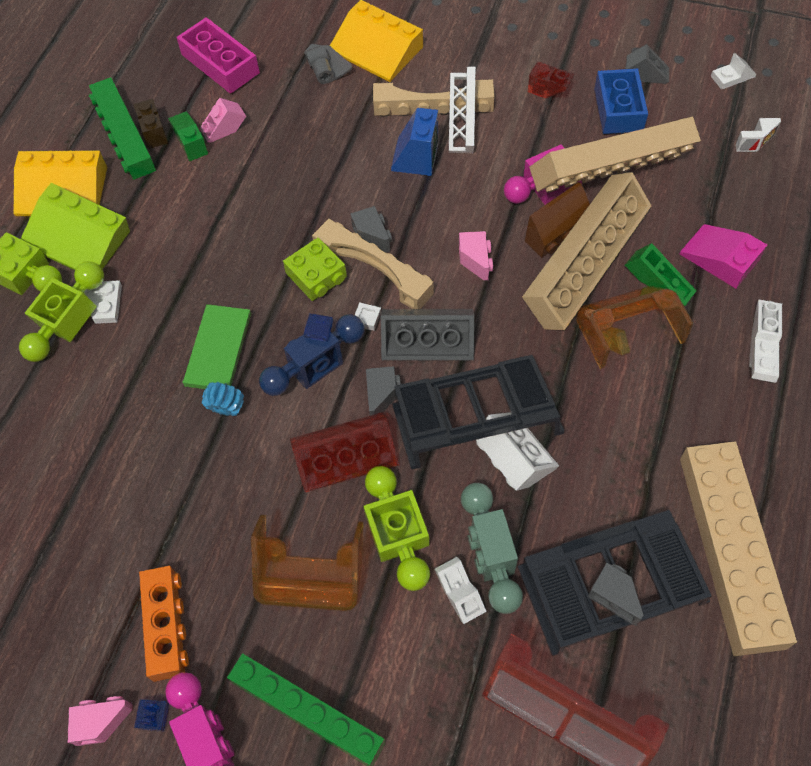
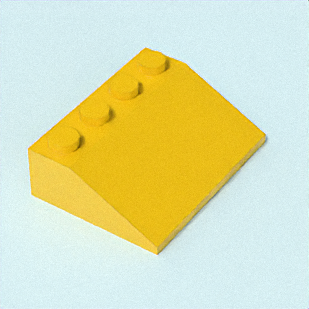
M360 0L348 12L330 46L347 61L391 82L423 48V29Z
M18 151L14 166V215L31 216L39 197L50 183L100 205L107 165L101 152Z

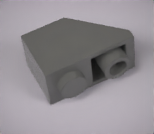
M375 206L350 213L352 228L355 233L359 234L365 241L374 243L383 252H390L392 236L389 229L385 230L382 213L378 214Z

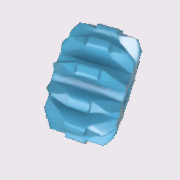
M209 383L202 396V404L206 409L226 416L237 415L244 402V395L241 391L226 383Z

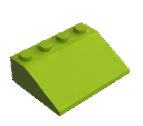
M50 183L39 197L21 240L40 248L44 256L73 270L79 264L86 261L95 262L103 269L127 237L130 230L126 217Z

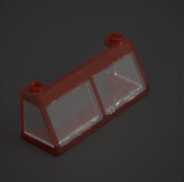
M511 634L496 662L482 697L597 766L649 765L660 748L669 728L668 723L653 715H644L636 721L634 726L530 666L532 650L529 644Z

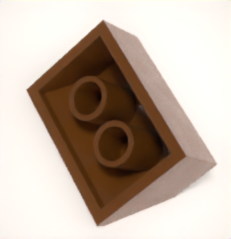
M580 182L529 216L524 241L541 258L548 253H554L589 207L590 203Z

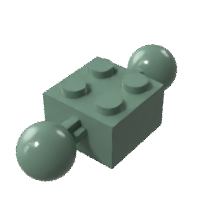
M471 483L462 491L461 504L468 513L474 515L472 516V525L468 527L469 535L467 536L470 549L475 550V567L478 575H483L484 582L493 580L494 584L489 590L491 606L499 613L510 614L521 606L523 600L520 586L508 578L509 575L515 573L518 557L503 509L489 512L493 504L491 490L485 484Z

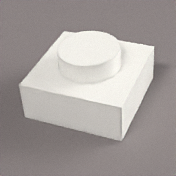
M359 303L355 315L363 321L365 329L375 331L381 315V308Z

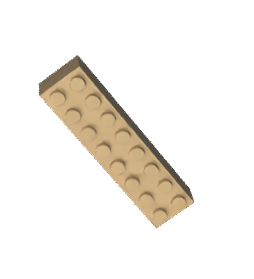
M689 117L553 151L529 168L537 192L546 190L549 193L559 189L561 185L568 188L580 180L586 183L594 180L595 176L600 175V178H605L612 175L614 171L620 174L630 170V167L633 166L635 169L646 166L648 162H651L653 165L664 161L666 157H668V160L675 159L681 156L680 152L685 153L694 149L693 145L701 140L694 118Z
M633 172L611 175L522 296L544 329H566L650 209L651 204Z
M728 442L687 447L680 461L733 656L787 650L796 644L797 640L737 443Z

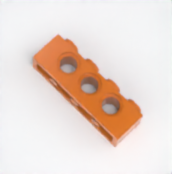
M165 566L139 572L146 677L153 682L170 679L178 673L185 672V667L189 665L187 651L183 650V640H186V629L184 624H181L180 614L184 613L183 601L178 595V589L182 587L181 577L171 566ZM163 592H168L167 598L158 602L159 595ZM170 617L169 624L160 628L161 620ZM167 643H172L170 652L162 654L163 646Z

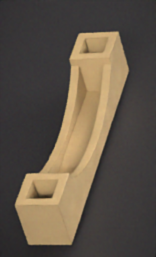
M475 80V112H493V80ZM373 83L374 116L411 115L417 108L438 110V114L450 113V92L417 93L393 86V83ZM459 97L454 101V105L461 110L466 105V102Z
M328 218L312 235L313 240L318 237L336 256L354 258L380 270L398 288L400 302L412 309H421L434 294L433 281L427 275H421L410 265L398 261L392 254L380 250L374 243H369L362 239L359 234L345 229L339 222L335 223Z

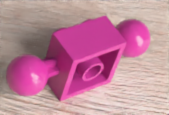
M558 145L525 160L524 176H514L507 180L504 185L505 197L510 202L519 204L526 201L530 196L531 190H534L544 205H546L571 188H565L564 185H561L559 189L549 193L546 190L537 192L529 168L548 153L565 149L563 145Z
M187 672L176 674L167 683L165 694L171 706L183 711L181 716L169 721L186 766H234L231 757L235 756L229 740L225 741L220 731L224 730L218 714L215 715L212 710L208 711L205 707L198 704L202 692L199 679Z

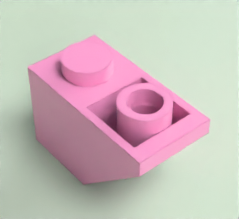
M219 98L202 123L200 131L207 142H214L236 132L246 118V115L238 103Z
M486 232L459 233L460 264L482 280H488L489 271H493L492 258H488V253H491V242L486 240Z
M121 696L107 698L106 702L103 703L86 700L79 702V706L69 707L68 743L81 746L105 742L132 711V704L123 700Z

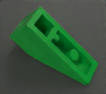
M187 111L168 118L189 162L208 155L204 139Z
M652 243L636 250L625 264L640 282L682 307L688 303L696 292L694 287Z

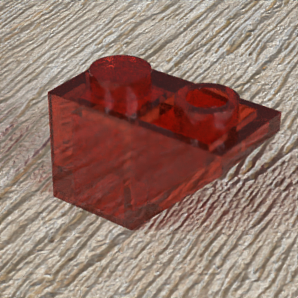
M537 61L529 74L528 92L543 98L563 92L570 85L574 78V73Z

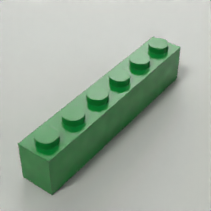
M110 77L89 85L92 94H89L93 106L98 105V107H95V110L100 119L104 118L101 122L105 131L111 132L107 135L112 146L117 145L114 150L118 159L123 158L124 160L121 161V165L125 173L130 172L132 179L135 180L155 172L156 169L112 78Z
M243 653L227 677L235 686L366 766H374L386 744L385 739Z

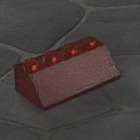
M383 412L290 438L305 492L367 475L372 468L377 466L391 468L399 465L389 423Z

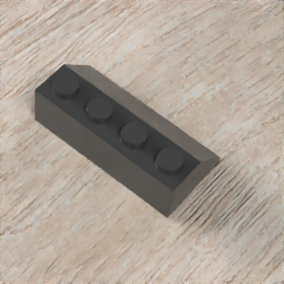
M382 309V360H474L473 309Z

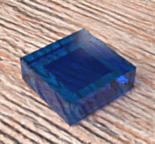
M309 313L303 333L304 338L328 342L333 317Z

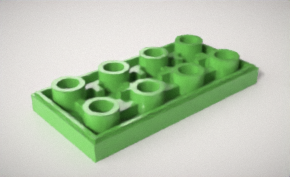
M206 304L183 380L185 387L206 389L209 383L212 382L232 385L251 317L250 310Z

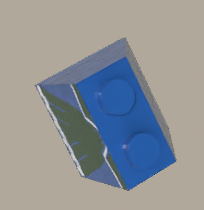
M417 108L398 137L391 171L432 176L438 147V110Z

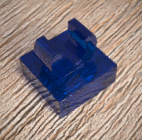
M140 699L134 728L137 730L164 732L169 703L167 701Z

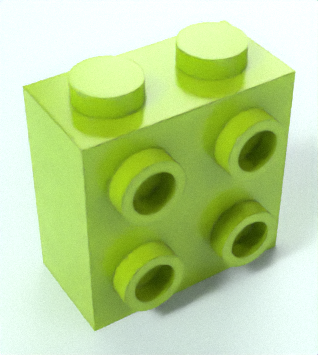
M318 237L283 260L286 274L311 301L322 297L329 289L341 284L347 278L345 264Z

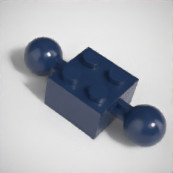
M346 314L338 319L333 333L321 322L317 326L310 327L298 339L291 340L284 347L288 363L282 368L279 366L267 367L260 374L259 385L262 391L270 396L281 395L288 389L290 378L293 376L297 378L305 389L317 383L343 364L340 344L342 342L348 344L358 342L363 337L365 331L363 321L356 315Z

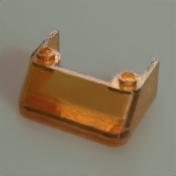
M647 286L582 306L578 310L577 323L599 368H605L610 352L602 332L609 330L615 321L657 308L663 310L680 344L685 343L693 322L677 293L670 289Z
M260 515L251 535L253 595L259 603L264 605L348 611L356 606L363 558V522H358L353 543H346L340 546L337 552V560L287 556V548L283 541L277 538L266 537V515Z

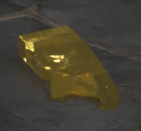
M593 327L589 329L591 335L597 336L601 351L610 348L611 351L620 355L630 352L625 330L613 327Z

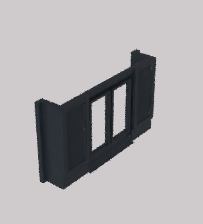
M533 355L501 361L496 365L439 378H427L394 386L396 402L392 403L411 470L421 468L419 453L546 423L550 424L555 436L564 434L560 415ZM496 377L511 415L486 420L472 382ZM464 384L478 422L452 428L439 390Z
M670 510L621 524L524 557L523 564L517 568L552 656L561 654L566 647L633 625L618 615L599 620L593 603L588 598V591L575 563L577 560L601 553L605 564L613 565L615 562L609 550L635 542L660 597V600L641 606L643 617L640 622L695 603L701 606L710 602L709 599L712 595Z

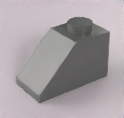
M647 44L627 55L625 68L638 69L641 82L662 84L669 82V67Z
M394 366L366 369L371 422L376 421L396 399L394 386L400 385V375H395Z
M606 563L588 598L637 626L643 617V612L632 578L627 575V572L622 567Z

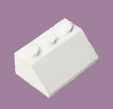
M511 412L488 415L486 420L511 415ZM528 428L476 440L479 448L487 453L491 458L492 464L506 477L507 483L516 491L529 488L559 467Z

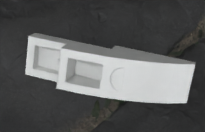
M758 299L749 360L753 379L776 383L779 378V341L782 337L781 303Z

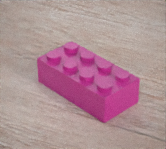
M207 17L176 37L182 56L230 94L260 73L256 55Z

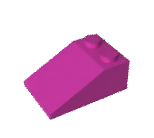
M704 224L679 254L736 289L759 262L767 244L748 233Z

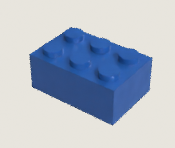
M639 70L598 71L594 90L603 134L625 133L644 129L648 111Z

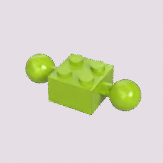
M7 232L0 238V285L23 295L32 283L41 292L51 278L62 282L61 273L55 267L49 266V262L40 248Z
M86 261L79 264L74 272L76 283L73 287L54 278L50 279L25 312L41 329L38 333H29L21 339L19 351L23 358L31 362L45 359L50 352L48 340L52 334L68 342L72 341L97 307L84 294L86 290L96 289L103 283L104 272L97 263Z
M377 466L367 473L365 486L372 496L379 498V501L364 506L365 516L381 562L399 556L401 563L397 569L398 582L407 590L417 591L428 583L430 570L424 560L415 557L414 551L429 546V534L413 491L410 490L394 496L393 492L397 485L394 472L388 467Z

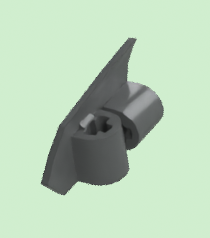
M310 44L304 52L310 68H313L317 80L321 84L332 82L353 68L351 63L329 45Z

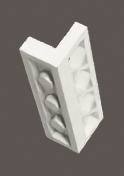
M467 67V73H450L449 153H473L475 67ZM454 79L466 80V86L460 91L454 85ZM459 97L466 102V105L461 110L454 105V101ZM459 116L466 121V124L460 130L454 125V120ZM460 135L465 140V147H453V140Z

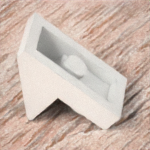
M736 53L733 54L730 65L713 70L711 78L721 90L756 76V73L746 61Z

